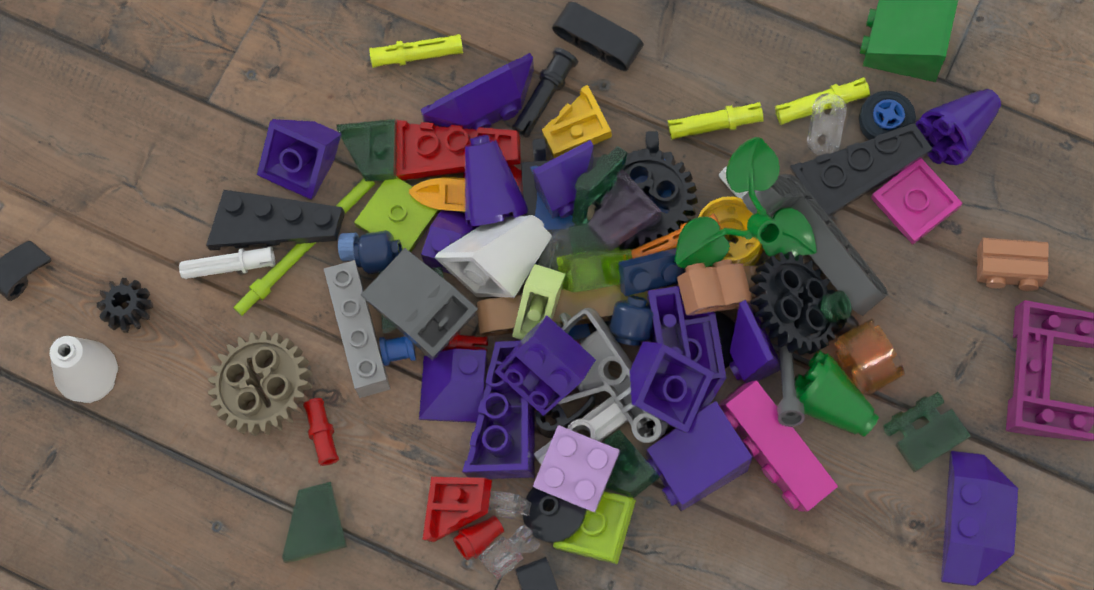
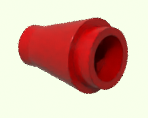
M493 515L489 519L458 530V535L453 538V541L460 554L466 560L472 557L477 559L504 532V528L497 517Z

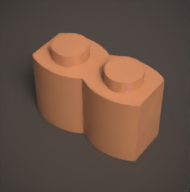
M728 259L712 264L713 267H705L704 263L687 266L685 268L686 272L677 277L686 315L739 308L740 302L744 300L750 303L752 297L743 264H732V260Z

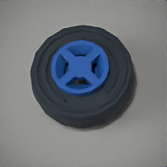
M890 90L880 91L868 97L862 105L859 115L861 131L868 140L916 122L915 109L909 99L898 92Z

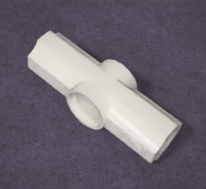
M611 396L583 418L573 421L567 429L574 432L580 429L588 430L591 433L590 438L600 442L628 420ZM551 441L534 453V456L541 465Z

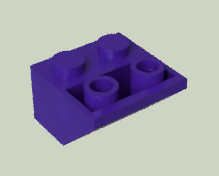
M546 315L495 370V373L544 416L584 380L596 359Z

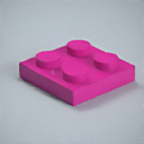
M922 158L905 168L871 196L874 203L912 245L957 211L963 204Z

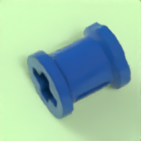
M406 336L387 340L384 337L379 338L384 366H388L390 362L408 358L411 361L416 360L414 344Z

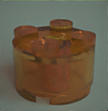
M871 318L837 337V342L834 343L837 349L835 353L844 368L850 365L853 375L852 382L862 394L867 392L870 395L905 375L902 364L898 367L895 366L892 359L898 355L879 325L874 327V319Z

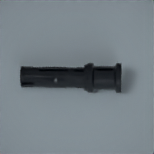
M554 48L552 52L553 58L547 68L542 69L539 73L541 81L516 122L512 125V129L519 130V135L528 138L531 131L554 93L565 86L564 80L571 68L576 67L578 64L577 58L562 48Z

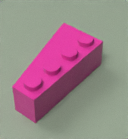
M757 380L741 384L718 403L751 456L761 465L765 476L773 484L776 483L783 491L782 497L793 510L798 509L799 511H809L838 487L795 429L783 426L778 422L777 406Z

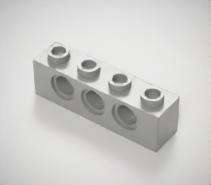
M355 260L324 268L354 388L359 398L391 390L368 302L361 296L364 292V287Z

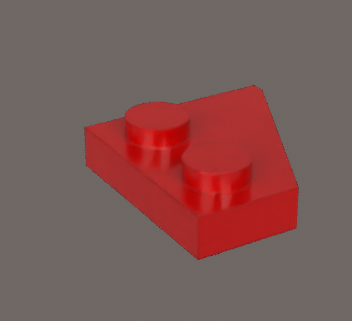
M431 477L422 540L435 542L488 514L492 480L471 477Z

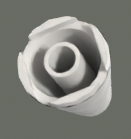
M72 336L60 337L52 344L50 360L54 382L57 389L67 399L92 403L102 399L113 389L118 373V364L115 355L107 346L97 341Z

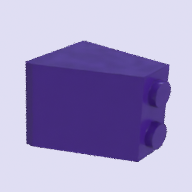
M715 401L695 415L688 433L675 429L649 447L646 451L648 460L644 461L654 479L658 476L665 486L662 492L671 506L676 504L679 510L683 511L746 473L752 456L717 401Z

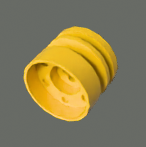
M721 197L709 202L701 210L698 217H708L715 213L722 229L730 228L746 231L748 219L753 213L746 207L743 199L739 197ZM724 235L728 241L735 238L736 244L733 242L729 243V251L722 260L730 259L732 264L742 263L743 266H755L759 262L763 253V247L754 237L747 240L745 237Z

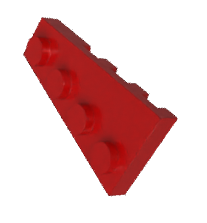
M396 120V176L401 180L465 172V146L471 144V138L482 135H489L490 140H497L508 166L520 165V135L516 130L478 127L476 130L465 129L461 125L442 127L435 126L434 123L421 122V124H409L405 120Z

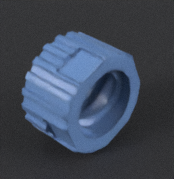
M358 233L340 234L338 252L342 261L355 260L353 249L354 244L359 241Z

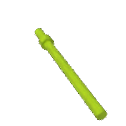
M366 175L336 206L342 207L346 214L375 185L374 181ZM315 243L296 244L261 280L257 278L249 286L250 291L233 309L243 316L259 299H265L271 293L270 288Z

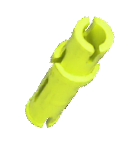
M460 34L411 43L397 41L396 45L369 48L372 68L400 63L401 66L406 65V62L463 54Z
M864 77L840 86L834 84L830 86V89L777 105L775 106V113L779 124L783 125L834 107L840 109L846 103L869 97V86Z
M757 102L734 108L730 105L725 106L724 110L668 120L671 140L729 128L731 131L736 130L737 126L763 122V111L760 108L761 103Z

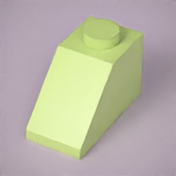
M534 264L524 286L512 337L522 340L546 315L553 319L565 273Z

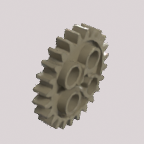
M263 331L259 339L258 336L251 332L248 342L238 337L239 346L234 348L230 344L226 345L229 351L228 356L218 354V358L222 361L221 366L212 365L211 367L217 372V376L208 378V382L216 386L208 391V395L216 398L210 405L214 409L219 410L217 417L223 421L226 420V425L232 429L236 427V430L242 434L249 430V433L257 436L261 428L262 432L270 435L272 425L281 431L283 430L282 420L286 419L288 422L293 423L291 413L293 411L303 412L298 406L299 401L305 402L309 400L303 394V390L312 388V385L304 380L312 376V372L304 368L309 364V361L304 356H301L303 351L298 346H294V343L289 338L283 340V337L278 333H275L271 338V335ZM270 357H274L271 365L264 368L265 361ZM251 359L255 372L262 378L260 382L250 368L249 360ZM245 371L242 380L235 383L237 375ZM285 384L284 391L275 396L276 389L280 385ZM260 385H261V387L263 388L265 394H266V395L269 397V399H270L271 407H269V408H268V404H267V401H266L265 394L258 389V388L260 387ZM256 399L255 406L252 409L247 410L246 408L248 403L251 400Z

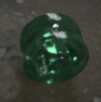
M839 290L833 294L823 296L821 302L822 311L829 322L834 323L840 319L844 320L850 317L852 311L851 303L843 291Z

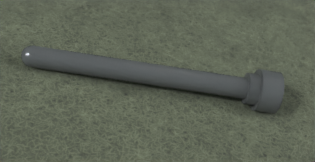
M787 345L779 348L783 399L777 406L778 422L781 425L794 427L804 422L805 412L804 405L796 398L792 353L788 352Z

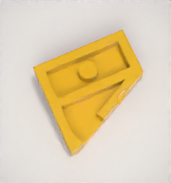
M588 85L580 90V96L571 105L567 103L559 111L558 117L552 119L542 129L543 137L554 159L589 140L594 145L612 137L611 129Z

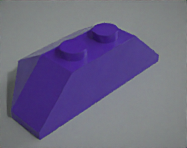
M531 53L486 74L438 99L433 104L420 109L423 122L434 123L435 126L442 127L461 125L465 129L477 130L478 127L491 128L492 124L500 120L506 121L513 118L523 107L534 73V62Z
M679 286L647 291V305L653 312V328L650 342L664 344L714 372L697 411L699 413L709 406L726 380L716 314L708 312L686 315Z
M950 451L941 582L976 586L1015 553L1018 487L983 454Z

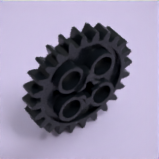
M646 149L644 156L640 158L637 152L633 151L632 160L630 161L623 155L620 156L622 162L620 166L610 163L613 173L602 172L601 175L606 183L596 184V188L601 194L593 196L595 203L599 205L594 208V211L598 217H601L598 220L601 227H607L605 231L609 238L616 235L615 239L619 245L627 239L629 249H633L637 242L642 246L678 230L680 225L689 222L686 216L696 215L695 209L691 205L698 203L697 196L692 194L697 191L694 182H691L693 178L690 171L684 172V163L679 162L675 165L676 161L672 154L664 160L661 150L656 153L655 157H651L649 149ZM648 176L645 182L634 183L638 177ZM624 186H627L628 188L632 189V192L622 188ZM664 191H675L674 194L668 198L661 197V194ZM624 201L631 202L627 208L617 209L620 203ZM659 207L662 208V209H664V210H670V211H669L668 213H664V212L660 211ZM657 216L653 223H643L647 217Z
M779 252L762 261V264L755 268L757 274L751 277V280L756 285L749 288V291L755 294L756 298L751 300L750 303L758 306L759 309L754 313V316L762 317L764 321L761 323L760 328L768 327L770 329L768 338L777 337L779 348L787 345L789 353L797 350L799 356L805 353L811 355L829 346V342L836 338L833 332L840 328L834 322L841 318L834 311V308L840 305L831 298L836 292L835 290H828L827 285L830 280L821 279L822 270L820 268L815 271L812 269V260L804 263L801 254L794 258L792 252L786 254Z

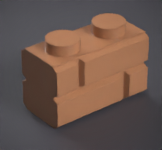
M982 238L977 249V282L986 283L987 287L995 289L1004 288L1006 284L1018 285V288L1024 291L1037 290L1048 279L1049 243Z

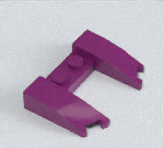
M1024 300L1015 307L1013 338H1017L1013 397L1008 400L1006 431L1057 439L1093 441L1094 434L1089 433L1094 424V407L1049 399L1053 344L1094 348V313Z

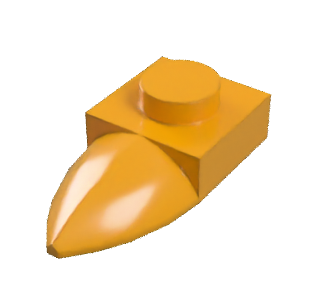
M441 177L429 179L416 184L409 190V194L415 200L427 207L438 210L465 212V178Z

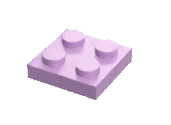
M558 425L533 487L596 512L620 450Z

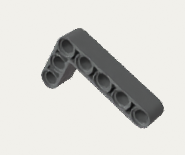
M782 174L778 176V179L769 189L765 191L755 190V195L760 204L772 218L779 209L788 207L798 210L806 217L814 233L816 253L810 254V256L854 311L864 316L888 295L884 284L798 178L791 174ZM746 193L742 197L743 202L751 213L755 214L757 209L751 201L749 194Z

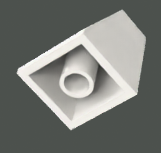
M533 215L515 218L514 216L504 218V221L479 226L439 251L435 259L476 297H515L552 235L544 228V223Z

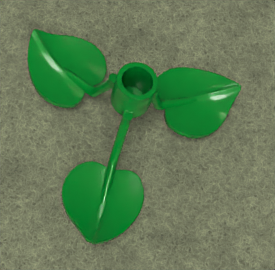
M754 137L740 145L732 154L726 169V179L729 187L736 193L748 191L749 197L757 209V213L748 219L747 230L730 228L720 230L718 222L710 217H698L689 221L683 227L678 238L675 263L678 267L685 269L687 266L697 263H704L705 267H710L712 264L721 261L728 253L730 247L724 235L745 237L747 240L754 237L762 244L764 252L769 257L779 252L783 254L792 252L794 258L799 254L803 256L816 253L814 233L808 220L801 212L794 208H781L772 218L766 213V209L762 207L755 195V190L765 191L769 189L778 179L780 171L777 155L761 137Z

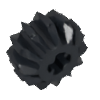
M122 277L119 286L113 281H109V287L111 288L109 292L100 290V295L105 300L97 302V308L102 311L99 317L103 322H108L110 329L116 330L120 327L124 333H128L131 324L136 329L141 328L139 323L141 318L150 320V315L145 311L153 308V303L148 299L150 292L147 288H141L142 285L139 281L134 280L129 283L127 278ZM127 301L129 306L123 309L121 305Z

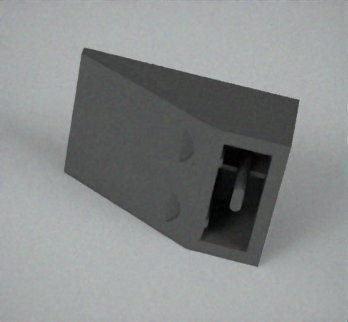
M406 248L361 294L369 304L432 361L476 315L478 310L454 286Z

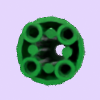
M820 350L817 351L808 363L810 368L804 376L801 374L795 376L796 398L804 405L805 415L854 435L858 433L862 437L866 436L876 425L879 416L874 413L872 405L830 354H824Z

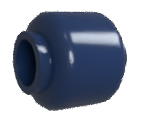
M385 230L361 235L358 243L354 244L353 250L357 267L362 268L367 274L382 273L403 249L401 241L399 239L395 240L394 236Z
M630 295L627 300L615 303L610 331L616 336V341L627 345L639 346L642 341L650 339L653 328V312L646 305L647 299Z

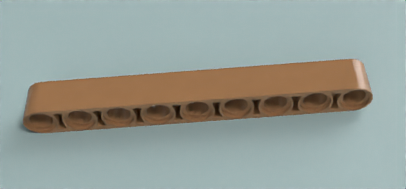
M744 266L749 288L756 285L751 280V277L757 274L755 268L758 266ZM620 282L562 289L552 320L564 326L565 324L560 319L561 313H567L573 317L584 308H592L599 313L604 322L611 321L615 303L627 300L628 296L621 292ZM677 283L657 289L679 286V284ZM647 291L634 294L635 296L647 299ZM750 292L753 300L756 298V295ZM522 295L478 301L476 307L478 308L477 316L480 335L496 336L513 333ZM586 315L582 319H580L575 325L589 324L592 322Z

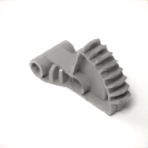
M584 308L573 317L567 313H561L560 319L565 325L555 323L567 334L586 315L597 330L589 335L581 344L596 360L584 380L577 386L580 392L565 396L558 404L601 391H607L631 424L632 432L639 441L652 442L666 434L670 430L671 425L631 404L630 369L633 364L618 341L615 340L614 335L599 313L592 308ZM611 361H617L622 367V374L619 378H614L609 374L608 366ZM652 420L656 424L653 429L649 426Z

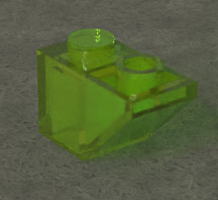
M631 250L592 251L557 257L559 272L565 273L562 289L575 293L620 285L619 262L632 259Z

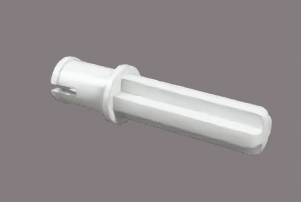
M272 246L249 251L241 248L239 253L182 261L179 263V272L181 278L184 279L242 270L244 274L248 273L249 269L274 267L275 255Z

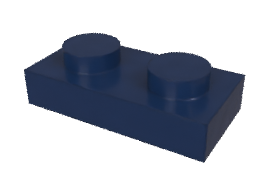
M677 248L619 262L621 292L625 296H630L677 284V277L686 272L684 268L678 267L675 263Z

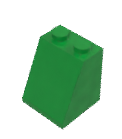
M879 0L876 9L870 8L866 26L871 27L870 36L863 37L859 54L865 55L863 66L936 82L946 58L958 0Z

